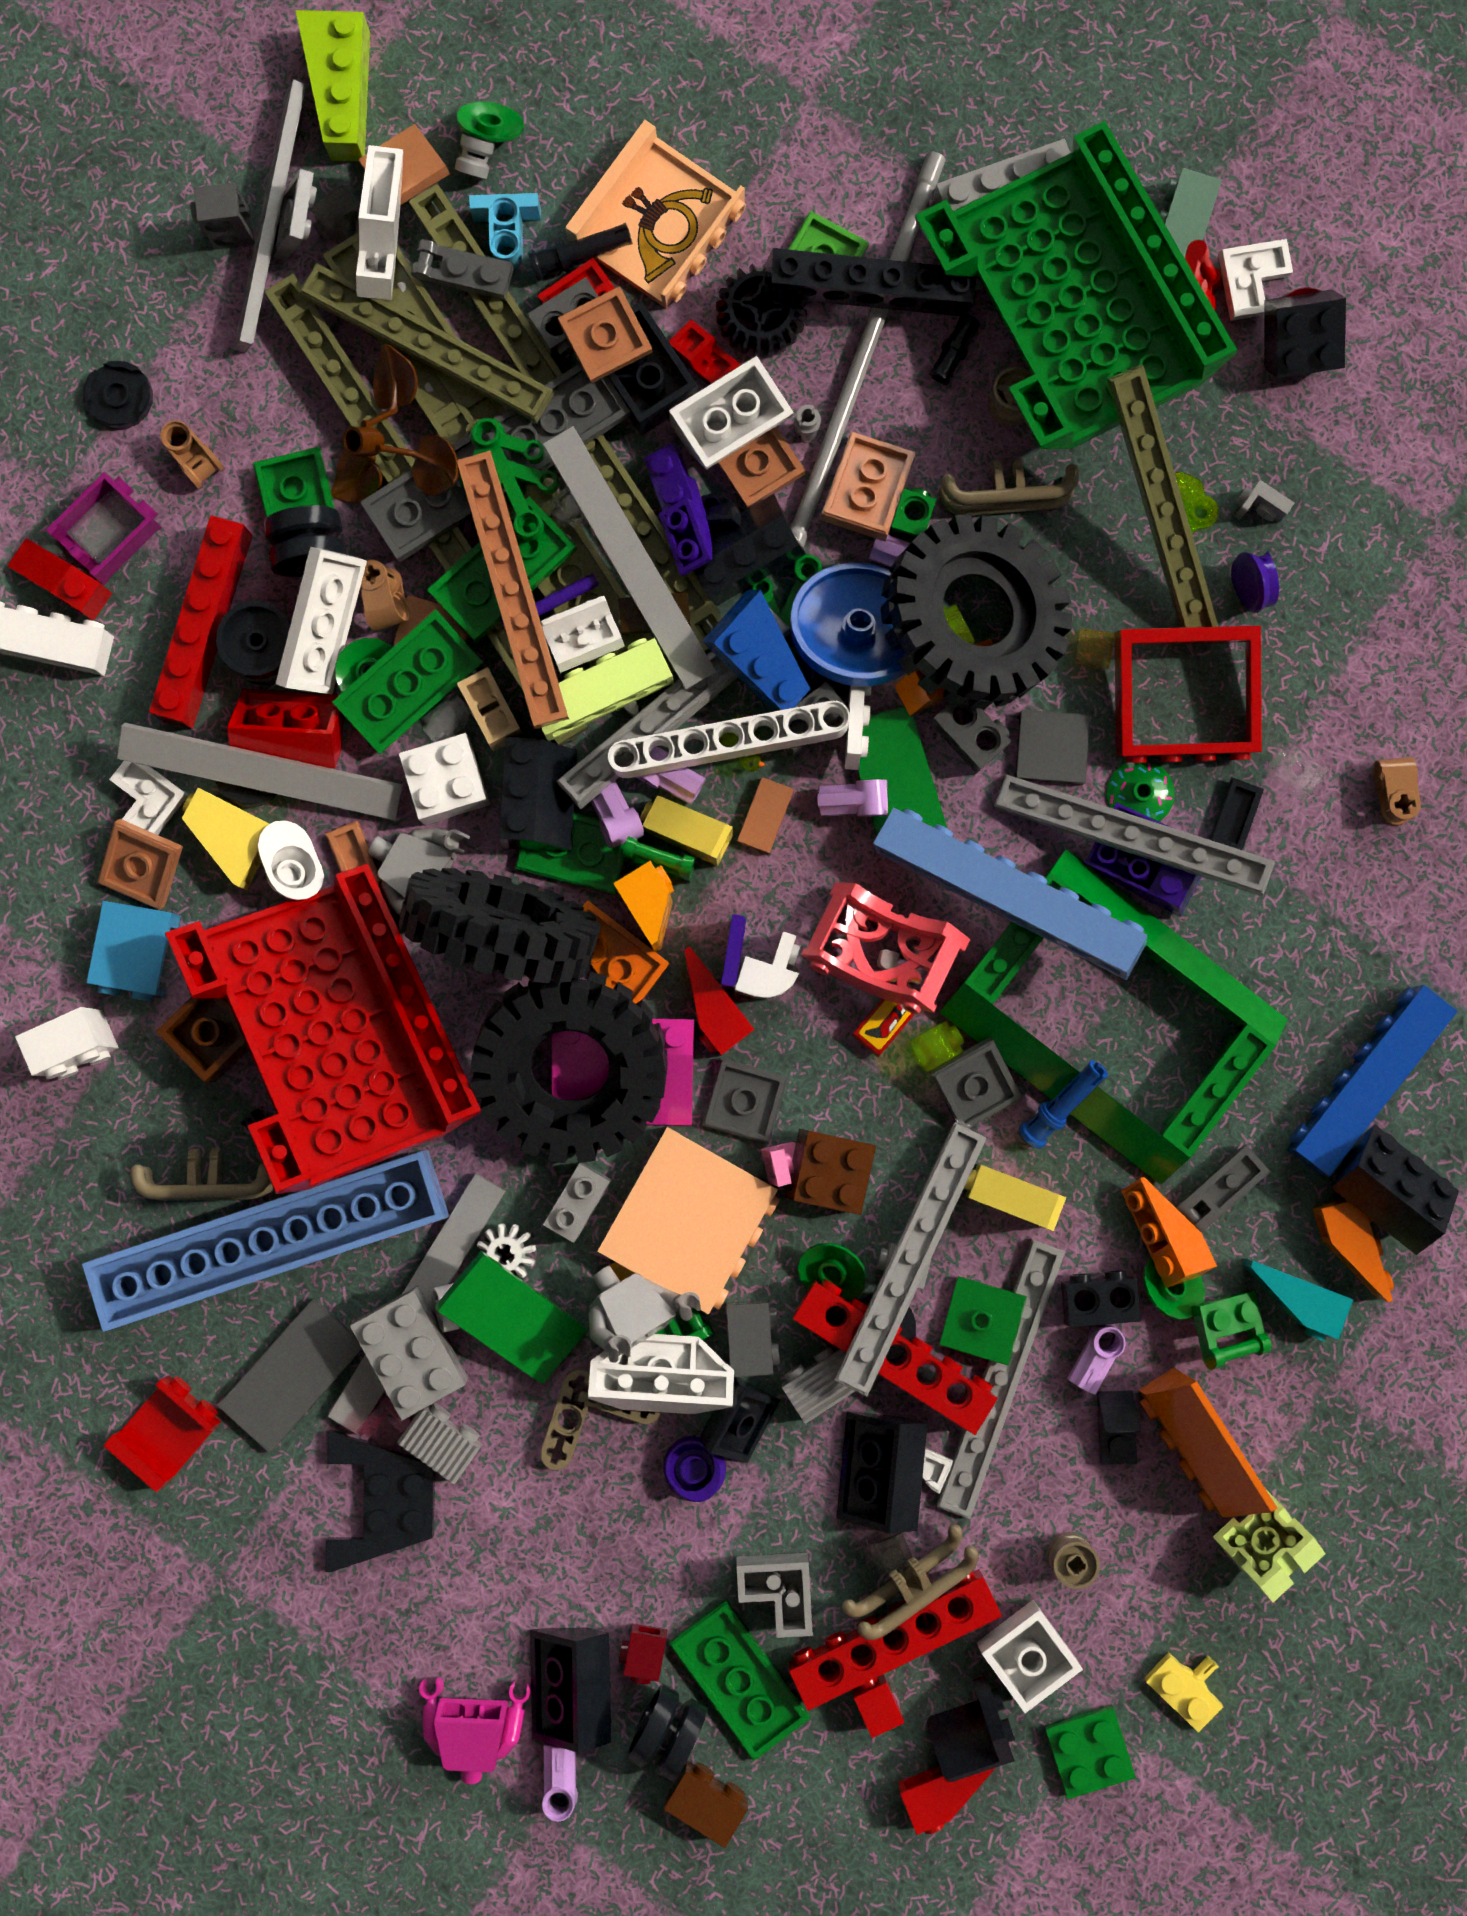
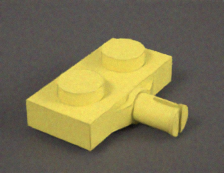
M1168 1652L1145 1676L1146 1683L1198 1733L1223 1708L1222 1703L1207 1689L1204 1682L1219 1667L1208 1655L1192 1670L1182 1665Z

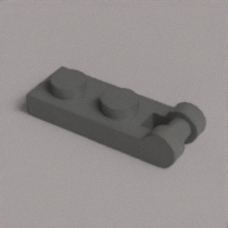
M422 239L419 241L417 249L418 254H420L418 262L413 264L411 275L414 278L506 300L514 269L512 262L440 246L430 240ZM433 259L442 261L440 269L431 267Z
M1243 1145L1187 1196L1178 1201L1174 1207L1202 1233L1271 1171L1248 1145ZM1200 1201L1208 1209L1202 1215H1199L1193 1208Z

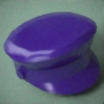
M1266 551L1263 556H1256L1247 552L1240 553L1233 561L1231 568V580L1238 598L1252 613H1258L1265 607L1274 606L1279 596V579L1270 552Z
M687 1436L677 1440L668 1449L663 1461V1473L669 1488L674 1494L688 1501L702 1502L710 1499L721 1488L726 1475V1465L724 1457L708 1452L699 1437Z

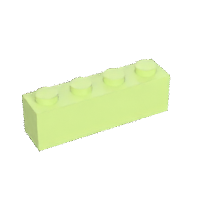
M646 638L639 639L628 645V651L617 656L615 653L607 654L596 661L597 665L585 671L583 668H578L567 673L564 676L565 680L559 682L569 719L541 727L546 739L551 741L673 684V675L655 638L649 641Z

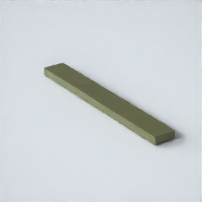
M318 263L315 264L299 290L300 295L308 301L536 424L554 396L552 389L384 299L357 297L355 283Z
M1139 365L1108 378L1107 383L1179 627H1219L1144 366Z

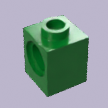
M903 489L889 535L911 543L922 531L925 532L936 503V498L930 497L931 494L923 489ZM916 509L922 514V518L912 521L906 517L905 511Z

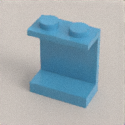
M103 901L87 983L98 985V993L118 996L120 989L132 991V999L153 1002L154 995L165 997L166 990L159 989L168 944L165 932L170 931L171 928L177 929L181 916L165 911Z

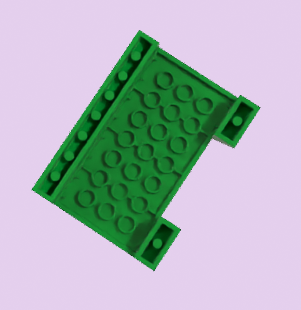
M1106 121L1073 136L1072 153L955 211L952 210L946 199L915 215L919 227L946 275L979 278L1032 376L1010 386L1009 392L1040 449H1072L1120 425L1107 383V379L1139 365L1144 366L1155 407H1158L1201 386L1237 353L1234 343Z

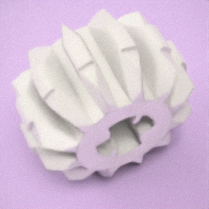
M504 1223L498 1225L499 1237L491 1229L485 1231V1235L491 1243L479 1241L477 1247L486 1250L488 1256L513 1274L515 1271L518 1276L524 1278L527 1275V1271L521 1263L527 1266L535 1264V1260L525 1256V1253L536 1251V1246L529 1245L524 1247L523 1242L531 1237L530 1233L526 1232L520 1238L516 1237L519 1225L514 1224L510 1229L509 1235H507ZM508 1244L511 1246L510 1252L515 1256L514 1259L510 1258L503 1262L502 1254L498 1253V1248L502 1249Z

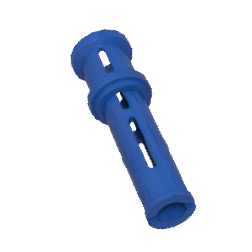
M1091 1060L1051 1102L1042 1103L1038 1107V1113L1030 1121H1025L1020 1125L1019 1132L1023 1139L1034 1148H1043L1047 1143V1138L1055 1130H1061L1065 1126L1066 1117L1107 1078L1108 1073L1099 1062L1095 1063L1094 1060Z

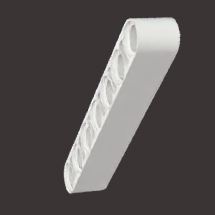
M827 701L632 738L614 743L609 749L608 761L617 776L633 778L840 738L846 733L849 727L850 713L843 703ZM829 713H837L842 717L843 723L838 727H830L823 719ZM796 719H801L808 724L809 728L805 733L795 734L789 729V724ZM760 726H768L773 730L774 734L769 740L761 741L755 737V730ZM727 732L736 734L739 737L738 743L733 747L723 746L719 742L723 734ZM698 739L704 743V747L701 752L690 754L685 750L686 743L689 740ZM654 747H667L669 749L668 756L661 761L652 759L650 753ZM623 752L632 753L634 755L633 763L628 767L618 766L616 758L619 754Z

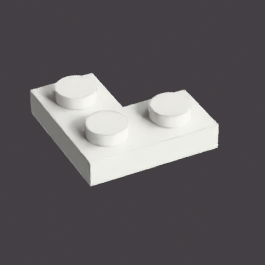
M1287 239L1222 249L1218 253L1230 321L1264 315L1265 296L1262 281L1288 277L1293 273Z
M123 761L109 779L136 799L122 820L156 835H159L189 796L152 767L129 761Z

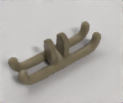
M1021 458L1014 459L1012 464L1014 488L1006 489L1001 461L992 460L993 490L962 491L956 486L955 477L952 474H945L942 477V487L939 489V496L942 505L954 515L971 514V516L1051 510L1063 507L1071 500L1074 489L1079 482V468L1075 464H1069L1065 469L1066 475L1061 479V484L1026 487L1023 461Z
M212 1148L210 1151L206 1185H202L201 1155L198 1149H189L187 1185H156L153 1181V1172L147 1166L143 1167L136 1164L130 1170L131 1184L136 1192L144 1198L159 1201L254 1200L264 1197L273 1189L263 1163L258 1166L257 1177L252 1183L222 1184L223 1159L220 1148Z
M957 1524L950 1525L948 1527V1537L942 1544L919 1560L914 1556L907 1561L909 1567L903 1572L898 1573L896 1570H893L889 1573L891 1580L862 1601L855 1603L853 1600L847 1599L843 1602V1612L851 1618H859L871 1613L897 1593L905 1601L903 1605L873 1625H870L868 1622H861L857 1630L862 1638L865 1640H876L887 1635L961 1582L975 1569L979 1561V1553L976 1547L969 1545L964 1549V1559L931 1584L926 1575L928 1571L948 1558L959 1547L962 1541L960 1526Z

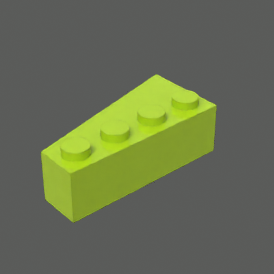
M295 10L325 148L331 161H359L358 159L365 155L370 30L364 13L355 11Z

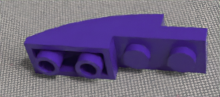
M672 442L645 457L644 460L662 508V512L659 513L660 520L679 574L684 576L712 561V543L706 512L696 480L689 476L679 446Z

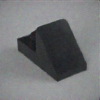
M1097 1391L1100 1463L1102 1465L1137 1464L1136 1432H1141L1133 1391Z

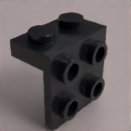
M986 1675L972 1680L979 1700L932 1715L927 1720L944 1780L947 1782H954L1015 1761L1009 1742L1015 1741L1008 1718L1001 1720L998 1712L1005 1709L998 1687L990 1689Z

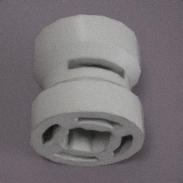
M462 134L460 141L462 153L456 159L454 169L487 179L490 169L487 162L489 156L493 154L495 143ZM468 151L482 155V158L472 154H468Z

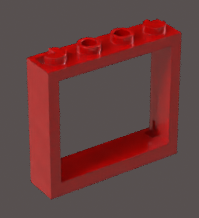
M1261 625L1121 629L1114 632L1116 757L1126 756V763H1147V756L1160 755L1161 762H1182V755L1195 754V761H1216V754L1230 753V760H1251V753L1262 752ZM1245 642L1246 742L1133 745V645Z

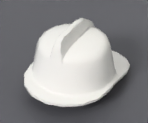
M275 821L266 826L259 836L257 846L268 884L278 894L294 900L309 899L317 894L323 885L324 874L312 842L305 830L289 821Z

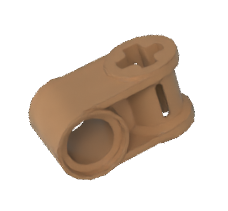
M174 420L163 426L160 433L163 445L177 460L179 467L198 489L203 487L202 482L214 472L225 469L207 445L203 444L184 422ZM187 435L186 442L183 445L173 446L174 439L177 436Z
M368 560L360 586L364 604L363 611L370 628L378 632L407 621L410 613L400 573L393 568H385L379 561Z
M1413 757L1376 760L1373 772L1375 786L1378 790L1381 816L1390 825H1402L1409 819L1414 818L1421 809L1416 761ZM1398 802L1399 806H1405L1406 811L1403 812L1402 809H1396L1395 804Z

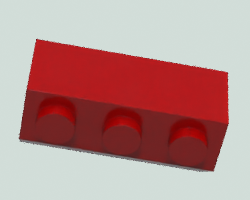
M243 689L227 726L229 746L322 767L336 768L342 750L344 715L332 701L339 695Z

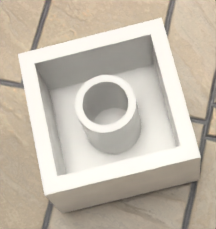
M466 733L399 753L418 819L424 825L490 805L473 745Z
M79 1007L15 1036L31 1075L45 1076L46 1079L58 1077V1080L73 1076L79 1072L78 1066L88 1062L90 1065L104 1062L111 1058L109 1052L119 1048L103 1010Z
M1034 1600L1030 1601L977 1642L981 1654L1024 1713H1027L1083 1670L1076 1657Z

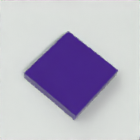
M732 914L721 982L723 989L734 991L736 988L746 927L745 916Z

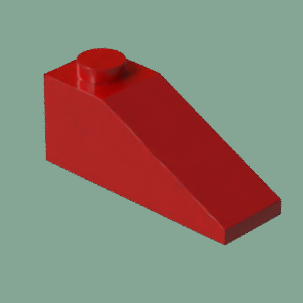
M27 538L7 565L92 621L95 620L112 595V592L101 583Z
M689 946L684 951L699 1027L704 1033L699 1039L711 1054L718 1051L722 1056L755 1029Z
M939 1765L898 1782L901 1797L916 1835L923 1832L925 1834H933L940 1831L945 1823L950 1822L995 1768L954 1782H947L944 1780Z

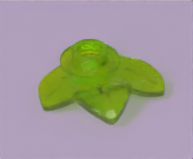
M1176 472L1175 477L1192 534L1197 529L1203 530L1211 527L1219 515L1217 503L1214 499L1205 495L1204 486L1199 479L1184 472ZM1203 508L1206 511V517H1197L1195 509Z

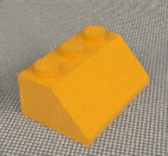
M649 861L613 884L653 950L658 952L662 949L673 903L670 893L674 892V889L663 867L660 865L655 868L652 862Z

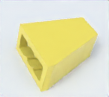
M197 788L195 794L191 793L183 805V812L185 813L182 819L234 885L248 890L262 863L257 846L259 836L264 828L270 824Z
M658 795L654 803L647 802L640 816V820L644 821L642 826L645 832L717 867L733 837V828Z
M977 1164L975 1170L972 1169L964 1186V1189H967L965 1197L1051 1231L1055 1229L1066 1200L1064 1196Z

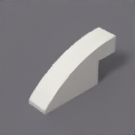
M368 146L358 217L357 297L392 300L400 216L403 149Z

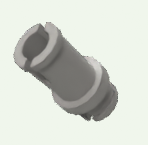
M803 405L794 416L796 437L801 436L800 441L804 443L811 442L816 438L817 431L821 425V416L818 410L814 409L813 405Z

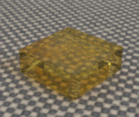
M1080 628L1074 664L1108 669L1111 663L1114 633Z

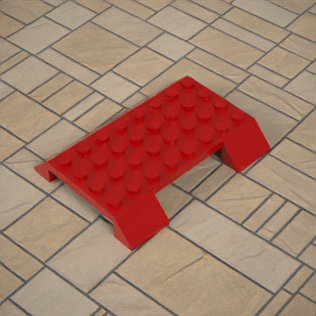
M368 864L335 874L333 886L319 890L317 894L309 899H293L206 930L203 929L201 922L198 921L165 932L166 939L191 997L227 999L276 1112L274 1116L247 1126L276 1194L310 1190L440 1138L481 1112L480 1106Z

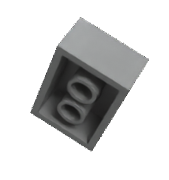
M419 1286L362 1316L350 1325L401 1421L465 1386L469 1379L448 1339L442 1333L438 1321Z

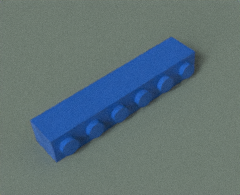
M1420 985L1412 989L1407 987L1395 1001L1398 1005L1391 1016L1386 1014L1374 1028L1377 1032L1370 1043L1364 1042L1355 1051L1353 1058L1356 1061L1350 1069H1343L1339 1072L1332 1082L1335 1088L1327 1098L1322 1096L1318 1099L1310 1110L1313 1114L1306 1125L1302 1123L1297 1126L1290 1135L1289 1140L1292 1143L1287 1150L1319 1176L1329 1177L1458 1012L1427 986Z

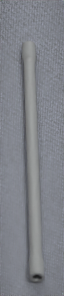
M930 151L926 154L917 179L914 195L890 260L905 262L908 260L919 230L915 215L926 210L946 161L945 157L938 152ZM872 308L792 523V528L803 548L807 540L808 529L889 309ZM796 561L792 562L789 565L795 566Z

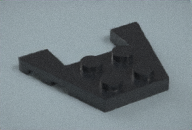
M337 1430L328 1431L327 1464L364 1465L363 1537H328L326 1539L325 1572H333L432 1539L434 1537L435 1471L420 1459L374 1445L372 1442L345 1435Z

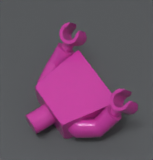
M440 1677L436 1678V1692L431 1693L427 1690L426 1678L419 1686L420 1695L426 1699V1705L423 1706V1738L433 1752L441 1757L443 1768L447 1771H461L462 1782L476 1784L481 1781L482 1772L494 1771L497 1759L505 1758L519 1741L525 1710H522V1704L530 1696V1685L527 1683V1692L524 1696L517 1697L513 1693L515 1680L511 1683L509 1687V1696L512 1700L511 1707H508V1701L440 1698L439 1704H437V1696L443 1692L444 1682Z

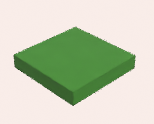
M810 211L788 249L863 257L869 247V242Z

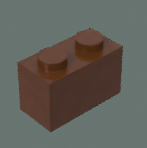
M687 1761L665 1796L663 1810L723 1848H726L748 1811V1799L744 1797L745 1792L732 1782H727L725 1785L715 1779L714 1772L706 1765L699 1762L693 1765Z

